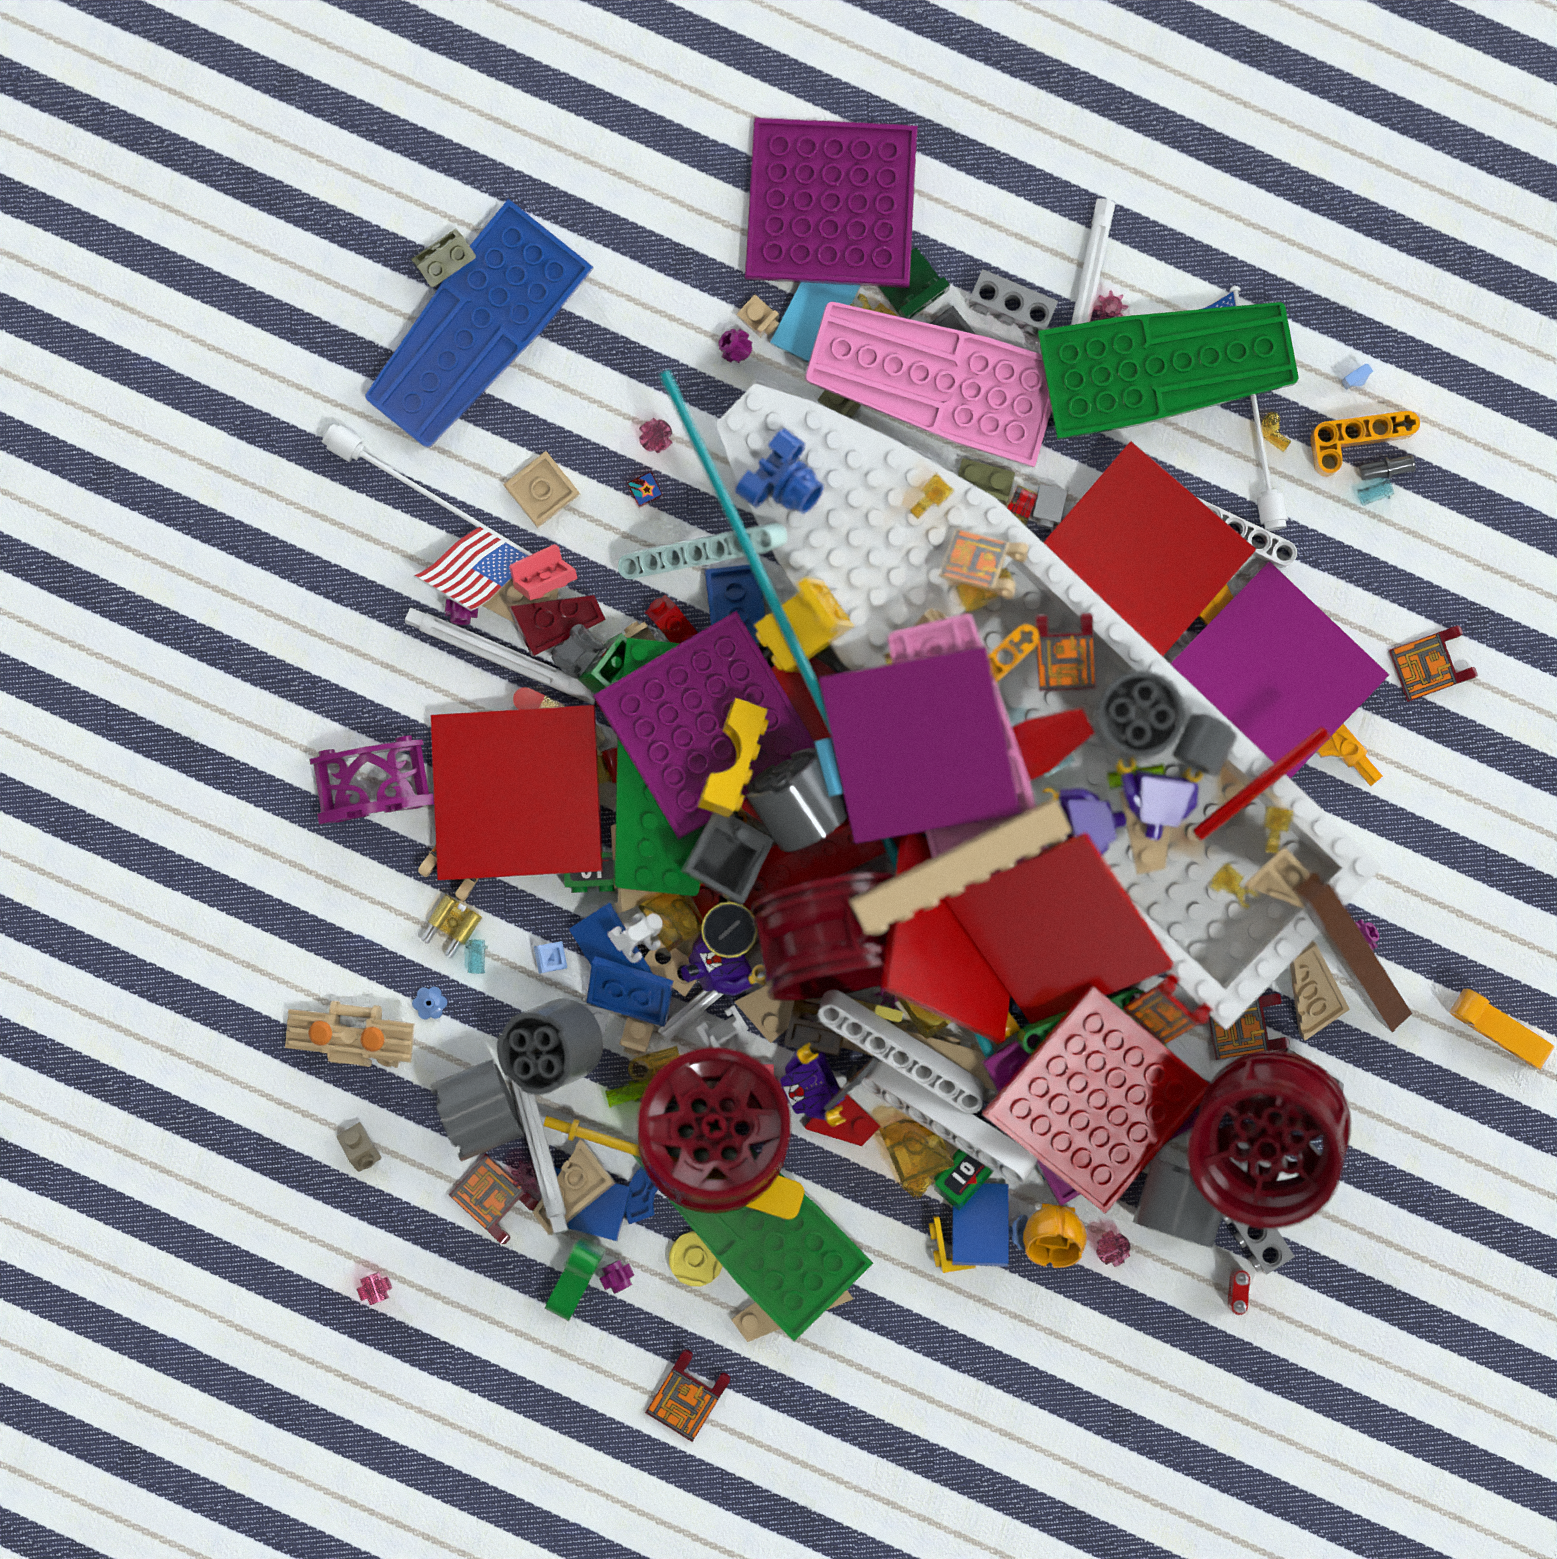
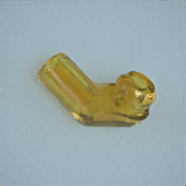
M1272 411L1263 417V437L1266 441L1284 452L1291 441L1280 434V415Z

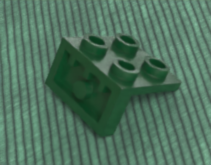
M914 248L911 250L909 288L877 287L900 317L912 319L947 293L950 284L944 276L940 279L919 249Z

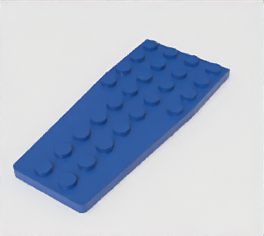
M507 199L471 243L470 247L475 253L476 258L442 282L365 395L366 400L425 448L432 447L542 333L594 269L590 263L510 199Z

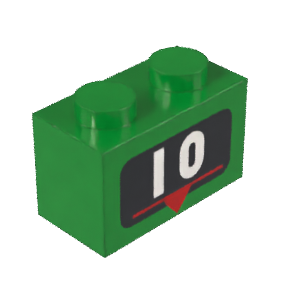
M622 633L606 641L604 644L605 648L597 653L578 679L594 695L617 682L623 676L627 637Z
M602 852L603 872L564 874L565 888H571V893H587L588 887H599V892L615 891V860H613L612 852Z
M958 1149L951 1158L953 1160L951 1165L947 1169L942 1167L933 1180L936 1181L934 1183V1191L960 1211L992 1175L994 1170Z

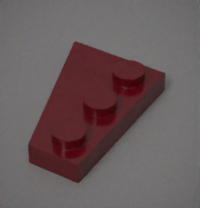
M595 595L508 606L531 656H535L567 640L570 637V630L575 625L582 624L586 629H589L606 620Z

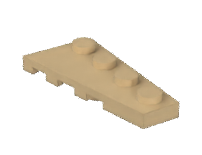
M1313 940L1289 964L1299 1035L1304 1041L1350 1010L1317 944Z

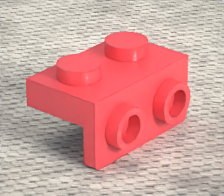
M556 544L509 566L514 589L530 601L539 599L546 593L556 588L565 587L569 582L578 579L576 569L562 560L560 549Z

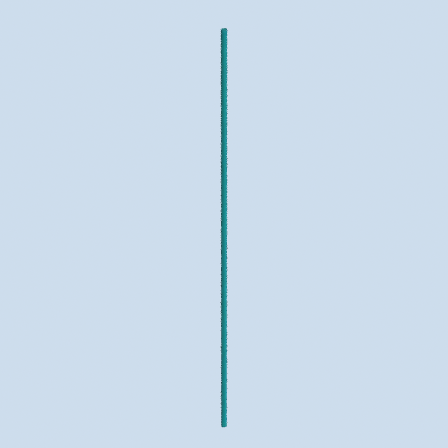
M670 371L662 372L659 374V377L831 734L822 689ZM892 837L882 838L881 841L896 870L898 848ZM973 1032L985 1058L994 1054L995 1052L989 1039ZM1039 1169V1172H1040V1174H1041L1043 1180L1045 1181V1179H1044V1177H1043V1175H1042V1173H1041V1171H1040V1169Z

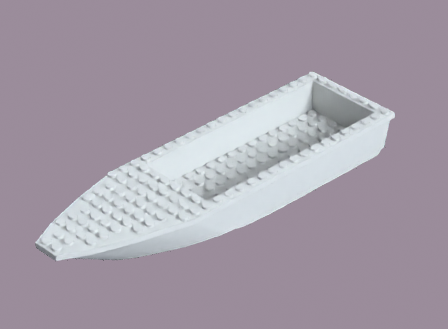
M756 383L717 421L716 426L736 483L739 482L748 469L755 474L760 467L758 464L761 458L766 459L772 452L768 446L769 442L781 429H787L805 443V449L796 462H805L809 468L815 471L817 480L824 484L823 493L814 507L805 514H801L797 510L785 509L781 504L773 501V491L759 507L755 508L748 502L747 504L758 525L779 523L785 528L787 532L786 543L772 551L797 593L800 591V588L796 583L805 577L824 580L854 624V628L830 644L838 658L851 671L892 664V658H885V655L891 653L888 641L889 634L896 630L912 627L930 608L940 611L946 618L966 613L970 614L973 617L982 646H987L988 655L1021 625L1027 624L1036 628L1035 617L1037 615H1047L1048 634L1081 633L1080 615L1089 612L1093 614L1095 689L1039 691L1037 645L996 683L1011 727L1026 719L1082 707L1095 731V734L1052 771L1030 781L1036 806L1051 798L1053 799V793H1042L1046 788H1051L1055 792H1060V789L1084 788L1097 794L1101 801H1109L1112 812L1123 811L1119 794L1120 791H1123L1122 775L1118 774L1115 768L1120 757L1108 751L1099 740L1094 726V711L1099 697L1114 680L1126 673L1148 671L1166 677L1180 692L1185 706L1184 724L1176 741L1162 753L1151 759L1135 761L1136 766L1132 770L1133 774L1136 771L1181 777L1182 772L1189 768V766L1177 760L1172 753L1192 714H1208L1232 727V730L1237 733V739L1219 776L1214 777L1203 773L1202 779L1197 782L1199 785L1197 807L1185 820L1181 821L1178 827L1170 826L1165 869L1136 875L1126 826L1115 829L1117 839L1109 843V850L1103 855V858L1174 962L1173 969L1165 973L1167 975L1171 973L1176 975L1180 979L1178 985L1199 1005L1203 1003L1208 1004L1213 1009L1209 1015L1225 1030L1237 1020L1320 933L1305 907L1302 908L1260 891L1247 888L1244 884L1283 847H1286L1310 874L1315 871L1324 884L1329 882L1344 906H1346L1382 868L1378 862L1286 775L1281 777L1204 840H1198L1193 834L1192 829L1274 763L998 499L884 434L814 401ZM956 529L1008 543L1021 542L1028 545L1026 561L1023 563L1018 562L1006 555L998 579H1010L1015 582V593L1011 599L1003 598L993 591L939 577ZM1021 632L1019 633L1021 638L1016 645H1013L1012 641L1008 644L1015 647L1018 654L1021 655L1022 652L1018 651L1019 647L1025 642L1029 643V645L1032 644L1030 642L1032 637L1030 633L1024 635ZM1006 650L1000 651L997 654L998 661L1003 665H1008L1013 660L1011 653ZM1136 708L1135 720L1142 719L1145 722L1144 716L1147 712L1144 709L1139 711ZM1122 759V765L1125 768H1129L1128 760ZM1191 768L1190 774L1194 778V773L1197 770ZM1050 842L1046 844L1047 848L1054 846Z

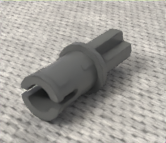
M1413 455L1393 459L1384 457L1383 461L1362 464L1359 467L1360 477L1363 481L1386 476L1390 479L1392 475L1415 472L1416 470Z

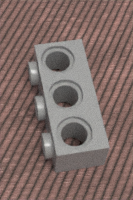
M982 269L968 304L972 305V310L979 314L987 315L991 313L998 316L997 320L1008 326H1012L1013 323L1023 327V332L1037 337L1038 331L1047 329L1058 301ZM984 288L992 290L994 298L988 301L983 300L979 295L980 290ZM1008 299H1014L1019 303V309L1009 311L1005 307L1004 302ZM1040 310L1043 312L1045 319L1041 322H1035L1031 319L1030 312Z
M1223 1215L1222 1218L1227 1225L1232 1223L1237 1232L1233 1235L1243 1249L1247 1246L1252 1254L1248 1259L1257 1272L1262 1270L1267 1275L1295 1257L1277 1228H1261L1260 1235L1257 1238L1251 1239L1247 1233L1249 1226L1238 1223ZM1268 1247H1273L1276 1251V1257L1271 1262H1265L1262 1257L1263 1251Z

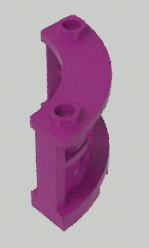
M402 736L395 738L396 742L361 747L336 753L335 749L322 750L318 752L319 757L309 759L310 765H314L321 813L317 814L319 824L339 823L367 817L372 813H390L434 805L433 793L429 794L421 748L423 740H412V736ZM403 751H409L413 770L401 773L398 769L403 768L407 760L398 762L396 755ZM388 752L387 761L375 754ZM357 757L349 767L344 759ZM366 762L380 767L392 776L380 785L376 796L377 801L374 802L370 801L369 796L363 789L355 785H349L354 775ZM329 764L339 765V771L336 774L331 773L334 778L341 779L338 785H331ZM413 775L417 795H415L413 788L406 779ZM397 782L399 786L392 787L396 790V795L393 797L387 796L385 793L386 788ZM332 790H337L335 804L333 801ZM346 792H357L360 795L359 801L354 804L351 803L350 798L353 795H346Z

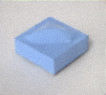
M1365 363L1345 376L1341 383L1346 390L1353 386H1363L1373 370L1369 364Z
M562 941L534 946L539 974L567 968Z

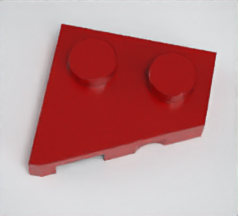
M845 1095V1099L835 1106H842L843 1110L839 1111V1114L843 1119H846L845 1122L831 1126L825 1120L812 1118L804 1126L809 1131L858 1146H863L881 1127L848 1095Z

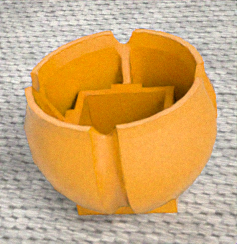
M1042 1203L1041 1209L1028 1219L1023 1233V1243L1027 1256L1034 1263L1044 1267L1049 1262L1052 1263L1053 1268L1067 1267L1077 1263L1082 1258L1087 1242L1084 1223L1075 1213L1074 1207Z

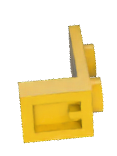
M933 1216L934 1223H929L931 1240H937L938 1250L933 1251L935 1266L941 1267L942 1273L976 1268V1266L952 1265V1253L951 1258L946 1259L939 1216Z

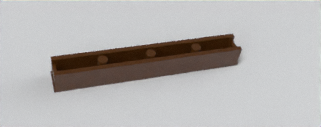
M1314 871L1293 890L1374 1017L1393 1033L1399 1025L1412 1015V1012L1329 882L1324 884L1319 875Z

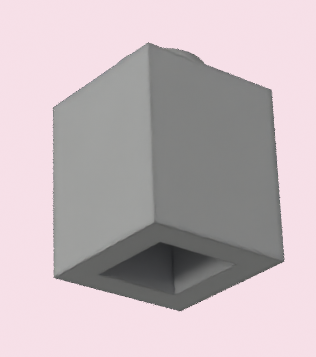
M1040 484L1031 520L1037 521L1038 526L1053 528V525L1058 526L1061 522L1068 490Z

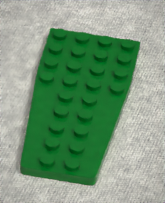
M1282 302L1121 316L1038 331L1057 440L1159 421L1293 386L1299 379L1286 307Z
M626 638L622 678L680 643ZM617 737L614 884L619 889L695 896L699 892L700 883L680 871L706 824L678 839Z
M698 1101L691 1105V1110L694 1113L701 1114L706 1110ZM676 1105L669 1113L679 1111V1105ZM682 1126L678 1130L679 1136L685 1139L690 1138L694 1133L689 1126ZM709 1126V1133L713 1134L715 1131H719V1127ZM665 1146L668 1155L680 1158L682 1152L680 1148ZM748 1146L755 1162L759 1154ZM726 1148L721 1152L724 1160H734L737 1156L736 1152L731 1148ZM702 1149L696 1150L693 1153V1158L698 1162H704L709 1157L708 1153ZM632 1155L644 1169L643 1164L641 1162V1158ZM805 1194L797 1216L790 1220L746 1206L725 1213H702L686 1209L669 1200L735 1282L793 1342L874 1264Z

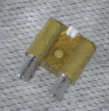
M445 894L429 918L428 922L430 925L421 937V940L424 942L428 936L425 943L429 944L437 930L440 929L453 938L444 953L445 956L449 954L456 941H458L448 958H453L460 945L466 944L482 916Z

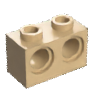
M669 936L665 940L659 937L658 940L661 942V946L654 951L650 950L644 959L655 975L674 980L673 988L683 996H686L697 980L691 982L683 981L678 977L677 972L680 966L690 964L688 957L691 952L686 956L679 951L681 945ZM661 948H666L671 953V960L667 964H659L656 961V952Z

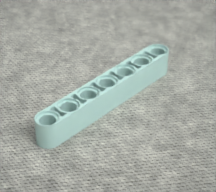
M779 523L745 528L757 554L779 548L787 540V532ZM734 531L643 549L624 555L618 561V570L622 577L635 579L744 557L745 554Z

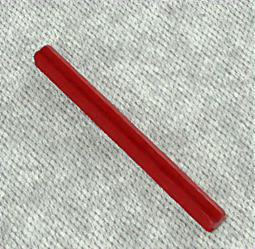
M1319 727L1192 829L1196 838L1200 841L1204 840L1328 741L1331 737L1324 727Z

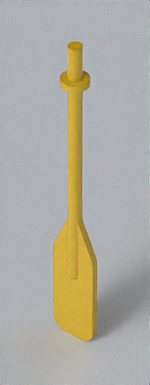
M550 1116L545 1118L543 1126L569 1134L568 1140L574 1141L576 1136L640 1157L637 1144L579 1126L580 1120L574 1119L573 1123H569ZM669 1155L677 1165L679 1158ZM714 1167L705 1178V1180L728 1179L717 1167ZM778 1176L761 1197L746 1207L790 1220L795 1218L799 1212L804 1197V1188L797 1181Z

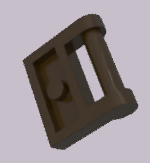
M805 999L794 1001L784 1044L801 1048L810 1042V1051L840 1056L844 1036L823 1023L801 1019L804 1012L818 1015L820 1004L807 1002Z

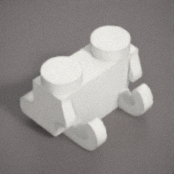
M640 912L632 917V921L636 924L622 932L619 926L608 932L609 938L618 951L622 950L629 961L636 963L641 960V952L636 954L632 952L633 948L641 942H644L647 948L652 951L661 946L659 940L652 942L650 938L652 934L653 936L659 934L663 927L662 919L657 914L652 913L646 917Z
M734 1005L725 1010L727 1016L734 1015L706 1033L705 1030L709 1028L706 1022L696 1028L708 1048H721L719 1044L736 1033L739 1034L745 1045L750 1042L744 1033L748 1030V1027Z

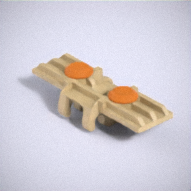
M332 1001L329 1013L288 1009L285 1048L327 1053L329 1062L356 1064L364 1067L372 1065V1060L368 1058L411 1062L415 1023L382 1020V1008L377 1005L370 1008L343 1005L339 1001ZM340 1015L369 1018L366 1019V1028L346 1027L347 1025L340 1024Z

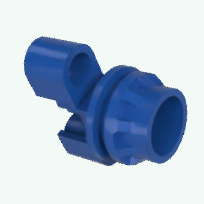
M783 428L768 444L772 450L770 455L766 459L761 458L758 464L760 467L755 474L749 469L737 483L735 493L757 508L763 504L773 491L772 499L775 503L781 504L785 509L797 510L799 513L805 514L818 502L823 493L824 484L817 480L815 471L809 468L805 462H796L805 449V443Z

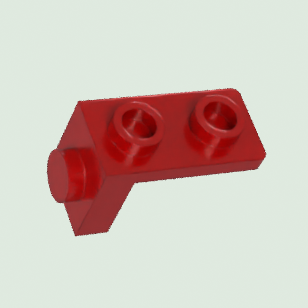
M666 595L654 600L650 604L649 609L645 611L650 620L671 643L681 644L698 634L676 604Z

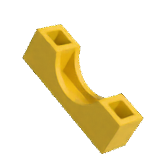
M738 698L733 701L722 731L732 740L735 746V765L728 771L710 774L705 782L698 807L728 818L734 810L739 811L744 799V795L740 794L742 786L748 785L752 770L748 769L750 761L756 760L761 745L757 744L759 734L764 735L769 722L768 719H765L767 709Z

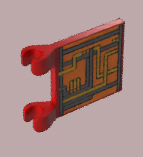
M1173 973L1168 975L1160 984L1129 1002L1123 1008L1163 1045L1194 1026L1206 1023L1209 1018L1207 1015L1213 1011L1208 1004L1203 1003L1192 1013L1179 1002L1172 993L1175 992V985L1180 982V979Z

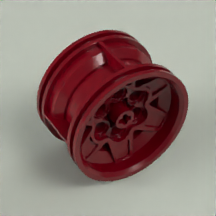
M862 873L832 877L782 889L755 901L751 905V911L755 915L753 921L755 927H757L766 972L765 983L769 987L767 990L768 998L775 1001L810 1000L822 998L830 990H837L847 994L882 985L889 924H887L888 929L877 935H873L872 932L866 934L849 900L895 878L896 875L890 873Z
M701 1048L674 1058L662 1067L650 1081L643 1094L638 1113L639 1154L644 1170L651 1182L672 1202L686 1209L702 1213L734 1211L747 1206L761 1197L775 1182L783 1167L791 1133L790 1108L785 1092L778 1080L756 1059L732 1049ZM705 1081H720L714 1089H710ZM749 1095L755 1100L760 1109L747 1108L746 1104ZM676 1098L680 1110L665 1114L669 1104ZM724 1100H729L734 1104L735 1108L731 1112L726 1113L720 1110L719 1104ZM694 1102H703L706 1105V1110L701 1114L694 1113L691 1110V1105ZM737 1124L747 1125L750 1130L749 1133L745 1136L737 1135L734 1131V1127ZM689 1126L694 1133L690 1138L685 1139L679 1136V1128ZM709 1126H718L719 1131L710 1134ZM765 1141L760 1155L754 1162L748 1146ZM665 1146L677 1147L682 1150L677 1165L668 1155ZM726 1148H731L736 1152L737 1156L734 1160L727 1161L722 1158L721 1152ZM696 1150H705L709 1155L708 1159L704 1162L696 1161L693 1158V1153ZM714 1167L719 1168L728 1178L724 1180H705Z
M1273 1050L1253 1052L1225 1065L1213 1077L1204 1093L1199 1114L1189 1138V1168L1195 1185L1202 1196L1213 1208L1229 1219L1256 1228L1274 1229L1289 1227L1306 1221L1317 1214L1330 1201L1338 1187L1344 1157L1350 1141L1351 1112L1342 1089L1335 1079L1318 1064L1289 1052ZM1277 1111L1280 1112L1282 1116L1275 1117L1272 1116L1270 1112ZM1225 1112H1227L1233 1124L1220 1128V1120ZM1243 1118H1251L1255 1123H1246ZM1291 1130H1300L1303 1135H1294ZM1322 1137V1153L1316 1149L1311 1141ZM1237 1143H1246L1250 1148H1241ZM1293 1155L1297 1158V1160L1291 1161L1287 1159L1285 1156ZM1231 1158L1239 1163L1247 1162V1172L1238 1167ZM1258 1162H1267L1270 1164V1166L1264 1167L1261 1166ZM1280 1172L1287 1175L1298 1174V1176L1289 1179L1277 1180Z

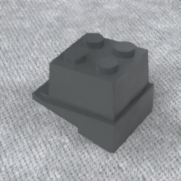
M713 812L680 872L734 903L741 905L747 898L774 840L732 815L728 818Z

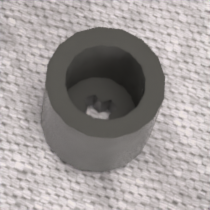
M1204 713L1192 714L1172 755L1180 762L1197 771L1200 770L1204 774L1218 777L1237 739V733L1232 730L1230 725L1211 715Z

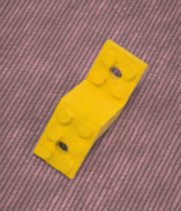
M805 577L796 583L800 588L798 594L785 602L782 608L807 660H809L855 626L824 580ZM771 612L754 625L758 630L755 634L764 647L769 646L774 654L771 658L780 670L784 668L788 672H800L778 623Z

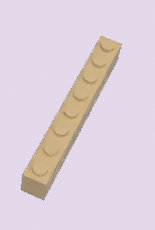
M1051 798L849 900V903L863 931L866 934L872 932L873 935H877L888 929L887 924L895 920L903 922L914 916L913 911L923 906L924 910L929 909L939 903L938 898L946 894L949 897L957 895L965 890L964 885L972 881L975 884L983 882L990 877V872L998 868L1000 871L1006 870L1016 864L1014 860L1024 855L1026 858L1038 854L1041 852V846L1049 842L1051 845H1055L1064 841L1067 838L1065 834L1071 832V829L1057 800Z

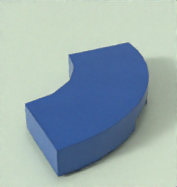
M642 1167L636 1171L629 1184L631 1191L626 1207V1217L629 1225L655 1215L653 1203L658 1189L651 1182Z

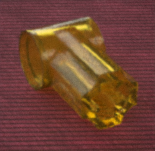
M1007 567L1001 569L998 579L1013 580ZM963 583L955 587L966 613L977 610L989 604V601L1000 597V595L993 591Z
M677 1045L633 1058L628 1065L630 1077L636 1081H645L653 1078L662 1067L680 1056ZM637 1061H644L648 1065V1072L643 1077H638L632 1072L633 1064Z

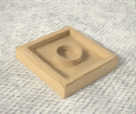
M547 451L503 484L537 528L581 495Z

